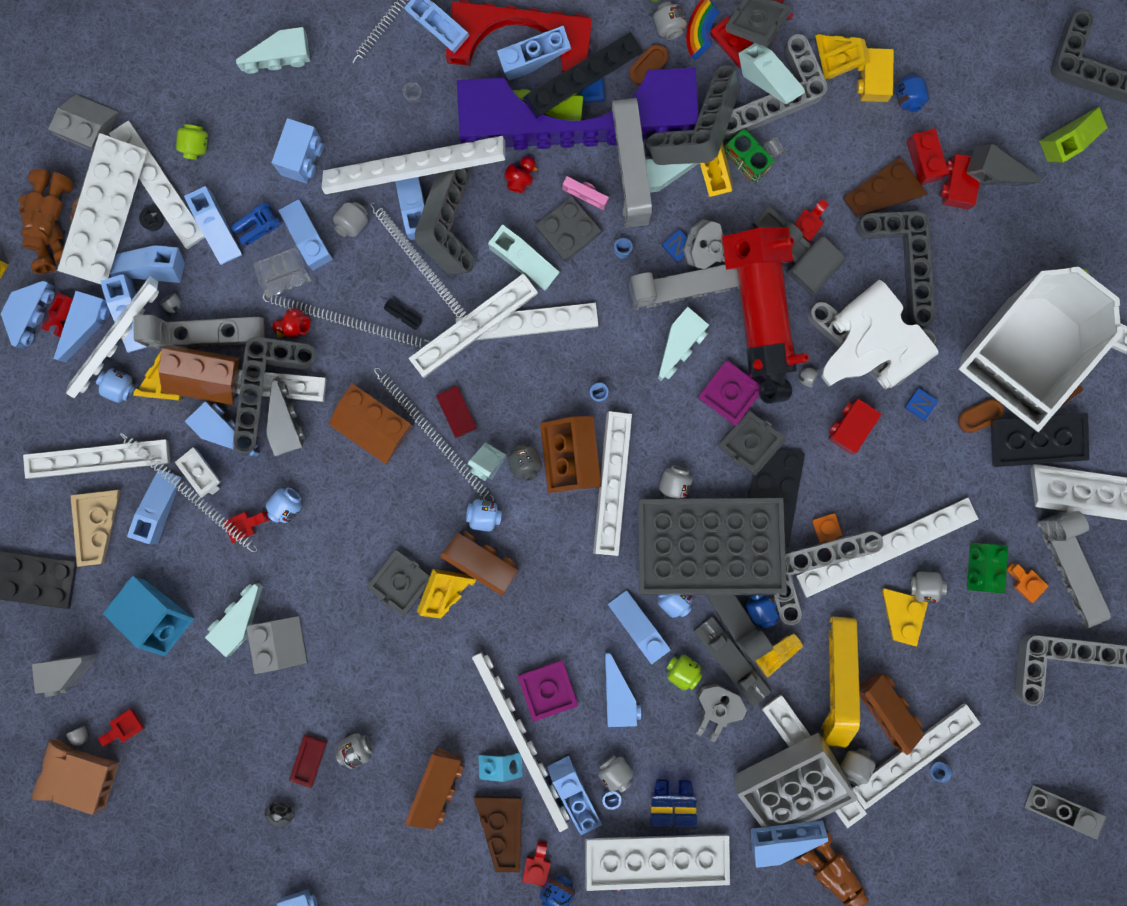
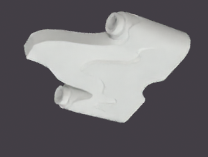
M878 280L835 316V320L832 322L834 327L840 333L843 331H848L842 345L825 364L821 377L828 386H831L844 378L865 375L881 363L887 362L888 366L879 373L880 376L877 380L884 389L892 388L937 356L938 350L919 325H907L902 321L903 305L883 281Z

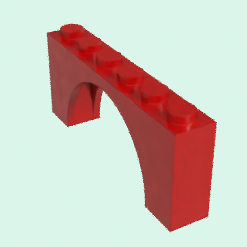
M467 0L452 2L451 18L468 32L470 36L455 53L448 47L446 48L445 56L448 64L470 66L473 54L479 43L491 32L510 25L528 26L541 33L564 26L571 49L560 55L562 73L588 58L592 18H588L586 15L576 14L568 16L558 11L544 13L534 8L528 9V11L519 10L515 6H505L503 8L496 7L491 3L478 5L472 4V2Z

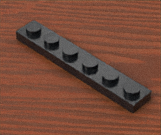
M630 32L526 94L523 99L537 119L635 59L643 51Z

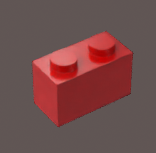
M936 128L913 134L906 143L915 174L921 185L940 181L949 173Z
M955 154L950 161L947 160L946 165L949 173L947 174L946 183L942 184L940 190V197H943L942 205L968 210L976 205L980 182L966 173L972 158L971 156Z
M860 399L853 400V402L848 401L841 411L844 416L840 422L836 420L828 431L831 434L828 440L850 455L858 452L882 415Z

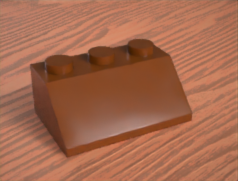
M173 345L163 347L161 349L158 371L162 392L234 405L241 358Z
M353 383L338 402L328 424L386 465L414 427Z
M574 416L540 423L548 493L601 487L594 417Z
M464 531L463 534L457 532L440 557L503 596L519 571L515 568L517 563L506 556L502 560L495 555L497 550L487 544H484L482 547L475 543L477 538L467 531Z
M877 672L859 685V696L893 746L908 755L923 738L924 734L920 729L923 725L915 715H910L906 709L909 705L902 695L897 696L893 690L895 684L887 674L884 676Z
M438 747L435 748L410 808L405 825L432 830L435 829L437 823L442 825L447 812L443 809L446 800L451 802L456 789L452 787L455 778L460 779L465 766L460 764L463 757Z

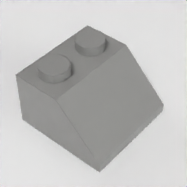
M75 94L58 107L48 130L63 140L93 152L98 134L101 133L109 136L119 112Z
M299 616L246 626L254 674L307 663Z
M97 653L32 664L35 694L44 693L45 697L69 692V687L76 686L96 661Z

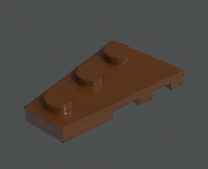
M899 157L847 194L843 200L853 214L859 217L913 199L925 197L928 193L902 158Z
M474 796V802L477 806L495 872L520 873L522 797Z

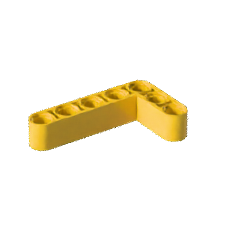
M831 616L829 621L832 623L831 631H829L830 713L823 722L821 729H824L823 740L827 746L847 747L860 726L856 618Z

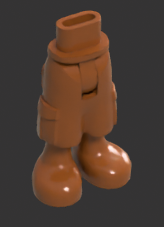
M33 169L27 177L29 183L33 185V192L27 194L24 204L25 215L23 231L21 233L24 240L22 246L41 251L43 244L48 241L55 221L60 216L63 203L59 200L61 193L72 192L74 182L70 178L54 172L51 177L49 194L43 197L44 190L49 184L50 174L43 169Z
M27 194L18 198L21 205L19 211L22 222L25 215L24 204ZM56 221L47 243L43 244L42 250H34L37 252L38 258L31 263V269L35 274H47L56 271V266L46 248L48 244L52 247L56 265H59L64 247L61 244L63 234Z
M826 830L828 842L816 847L825 856L826 862H823L818 857L814 849L793 858L799 865L811 864L815 868L813 872L814 877L822 886L829 889L841 900L844 905L864 906L868 903L869 899L864 894L865 890L851 870L850 863L841 852L833 851L830 845L833 836L828 830Z

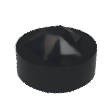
M150 206L141 211L139 221L145 229L157 231L164 225L165 217L158 208Z

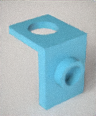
M520 753L506 756H478L479 778L481 780L505 782L523 777L522 756ZM515 760L516 770L512 774L509 766L511 761Z

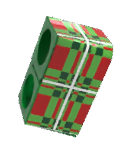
M745 128L724 147L726 156L751 182L759 181L769 172L775 161ZM744 136L751 143L750 149L745 152L738 151L734 144L736 138ZM760 153L767 160L764 168L756 169L752 166L751 157L753 154Z

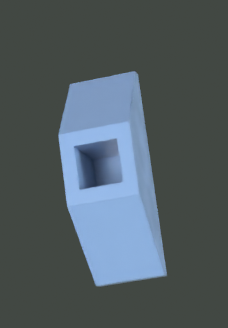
M41 281L11 292L1 312L11 345L24 350L26 346L32 343L34 339L33 331L36 325L41 324L45 315L43 311L46 305L50 304L54 299L55 286Z

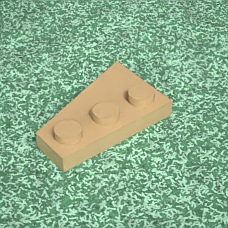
M121 490L70 495L77 567L104 564Z

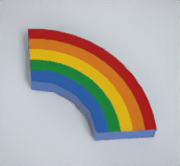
M700 0L689 20L686 44L688 52L694 60H697L712 45L710 38L711 26L714 19L720 13L712 0Z

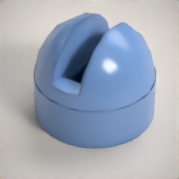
M627 238L618 239L614 244L615 255L621 259L628 258L633 250L632 242ZM618 250H629V251H628V252H620V251H618Z
M595 382L589 388V394L595 401H603L608 396V388L602 382ZM603 387L604 391L593 395L592 391Z
M936 762L932 765L930 774L933 780L944 783L950 780L952 770L947 764ZM939 769L945 771V775L939 774Z
M606 789L602 794L603 805L610 810L620 806L622 799L619 791L611 792ZM613 794H616V795H617V796H612V797H609V798L605 799L607 796H610V795H613Z

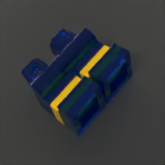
M656 779L654 792H651V826H673V802L675 826H697V799L695 793H693L691 780H678V792H669V780Z

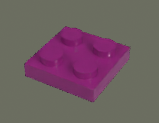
M726 360L698 396V399L733 426H736L759 396L760 384Z
M563 660L517 676L533 722L578 707Z

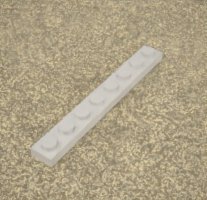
M503 136L323 170L322 190L325 194L504 161L505 140Z
M969 498L962 499L881 536L883 547L877 553L802 572L796 575V579L805 598L976 521L978 517ZM877 538L865 545L868 548H875L879 544V539ZM855 549L844 554L850 555L855 551Z
M481 651L474 655L472 659L559 832H562L568 828L567 820L570 819V816L565 806H559L556 800L559 798V794L553 784L549 786L545 778L548 776V772L542 762L538 764L534 756L538 754L532 741L527 742L524 733L527 731L521 719L516 721L512 713L516 710L510 697L505 699L501 691L505 687L499 676L494 677L491 671L494 665L489 655L484 656Z

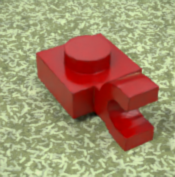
M822 198L811 213L805 209L794 223L802 232L803 238L809 243L824 223L818 218L829 203Z
M57 292L47 312L50 315L43 322L41 329L48 332L50 327L55 325L53 334L61 337L63 325L60 322L61 320L65 321L68 316L73 299Z
M267 511L249 517L248 512H244L227 519L225 527L232 523L227 531L235 526L230 534L237 530L234 537L242 532L237 540L244 534L243 539L256 534L255 526L269 521L270 518L267 515ZM229 535L232 543L238 542L236 538H232L233 535Z
M133 708L109 722L113 729L99 737L98 740L103 747L118 737L123 743L145 729Z
M538 840L535 856H527L522 882L539 886L545 885L551 864L550 860L544 859L547 842Z

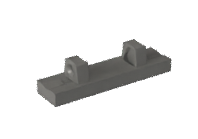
M712 616L693 630L752 707L772 693ZM749 673V676L745 680L740 681V679H742L745 675Z

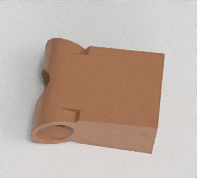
M50 738L43 757L42 772L36 779L31 799L52 800V802L94 815L106 807L119 762L75 750L61 740Z

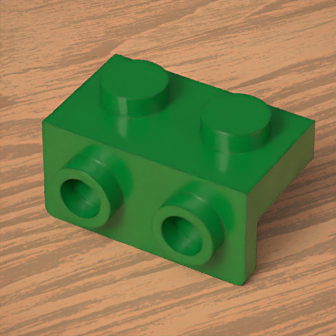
M982 543L970 544L967 590L1005 594L1008 546Z

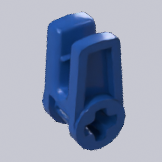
M263 203L233 224L231 228L236 234H241L257 224L255 228L247 231L239 239L241 244L246 247L263 235L277 229L281 222L272 214L269 203Z

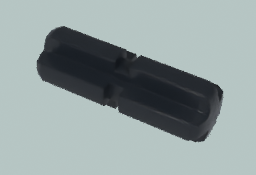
M392 299L386 302L384 306L385 311L397 319L400 318L403 323L414 330L420 327L422 323L421 318L409 310L405 311L403 306Z

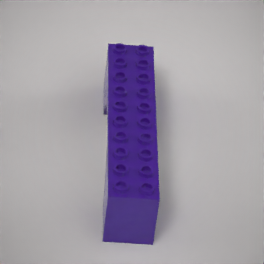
M696 68L647 71L642 84L631 97L637 98L643 143L644 140H647L654 133L695 129L698 120ZM505 78L457 80L461 144L503 136L505 147H514V150H526L528 146H537L538 149H549L551 145L571 148L574 147V144L584 143L586 147L597 146L598 142H607V145L611 146L617 145L613 111L601 117L581 121L560 120L544 114L536 119L529 106L515 95Z

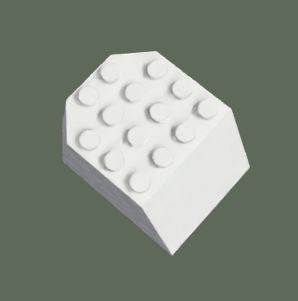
M1080 267L1041 271L1009 297L962 353L958 370L1039 432L1123 334L1119 313L1120 299Z

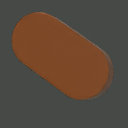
M661 45L649 47L630 68L629 76L631 81L635 85L640 86L648 70L663 69L669 58L667 49Z
M995 399L984 401L963 411L958 417V425L966 433L979 431L991 425V419H1001L1004 415V407Z

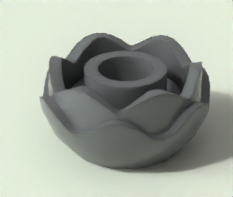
M271 802L265 808L264 815L270 825L284 827L293 820L295 816L294 807L289 806L286 802L278 804Z

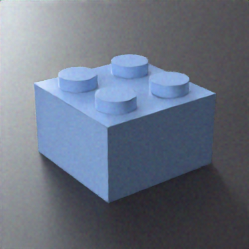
M287 118L272 160L273 166L281 176L306 184L309 178L312 179L314 177L316 157L321 156L324 148V143H322V139L315 127Z

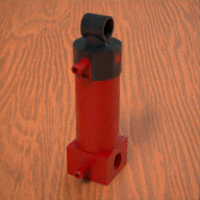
M755 228L722 236L726 270H737L749 376L750 378L762 376L763 382L759 387V396L763 402L767 404L785 402L792 395V386L785 379V373L796 372V364L806 363L809 360L807 353L795 354L782 265V263L793 261L791 246L794 245V238L790 236L789 228Z

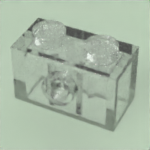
M298 247L253 263L259 285L267 298L279 295L282 292L311 281L305 260Z

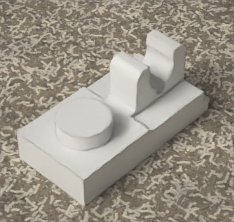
M191 448L175 462L200 497H204L207 493L213 495L220 489L218 484L221 481L196 448Z

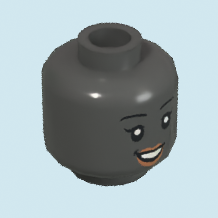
M527 444L513 448L510 451L508 463L514 477L524 479L525 481L535 479L538 476L537 473L542 468V462L537 450Z

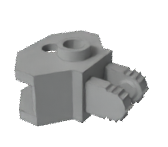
M702 219L690 228L683 248L687 264L705 270L716 261L720 263L721 261L725 262L722 242L723 232L720 224Z
M716 683L700 687L696 696L703 708L701 713L703 717L696 730V734L701 736L705 732L709 720L716 724L710 734V741L715 742L722 728H726L728 723L743 720L747 710L741 697ZM722 696L727 697L724 702H721Z

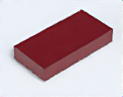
M458 386L436 395L455 438H459L477 429Z
M304 734L289 778L290 782L308 788L313 787L328 741Z

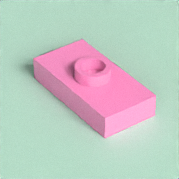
M568 176L565 178L562 190L605 210L609 200L608 196L596 191V188L590 183L583 182L582 184Z

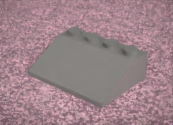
M819 733L733 775L737 795L761 827L816 821L858 800L833 753Z

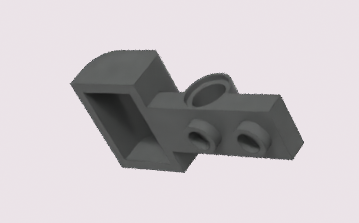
M770 206L752 223L755 228H789L790 236L794 238V245L791 246L793 261L791 262L794 265L786 273L811 296H814L846 261L843 254L823 236L810 245L803 238L799 228L790 222H786Z

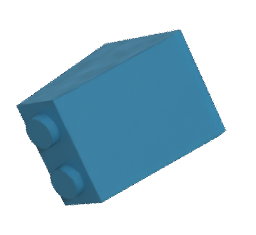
M132 576L125 583L122 590L110 602L108 608L103 613L136 648L162 656L168 654L195 619L149 582L136 576Z

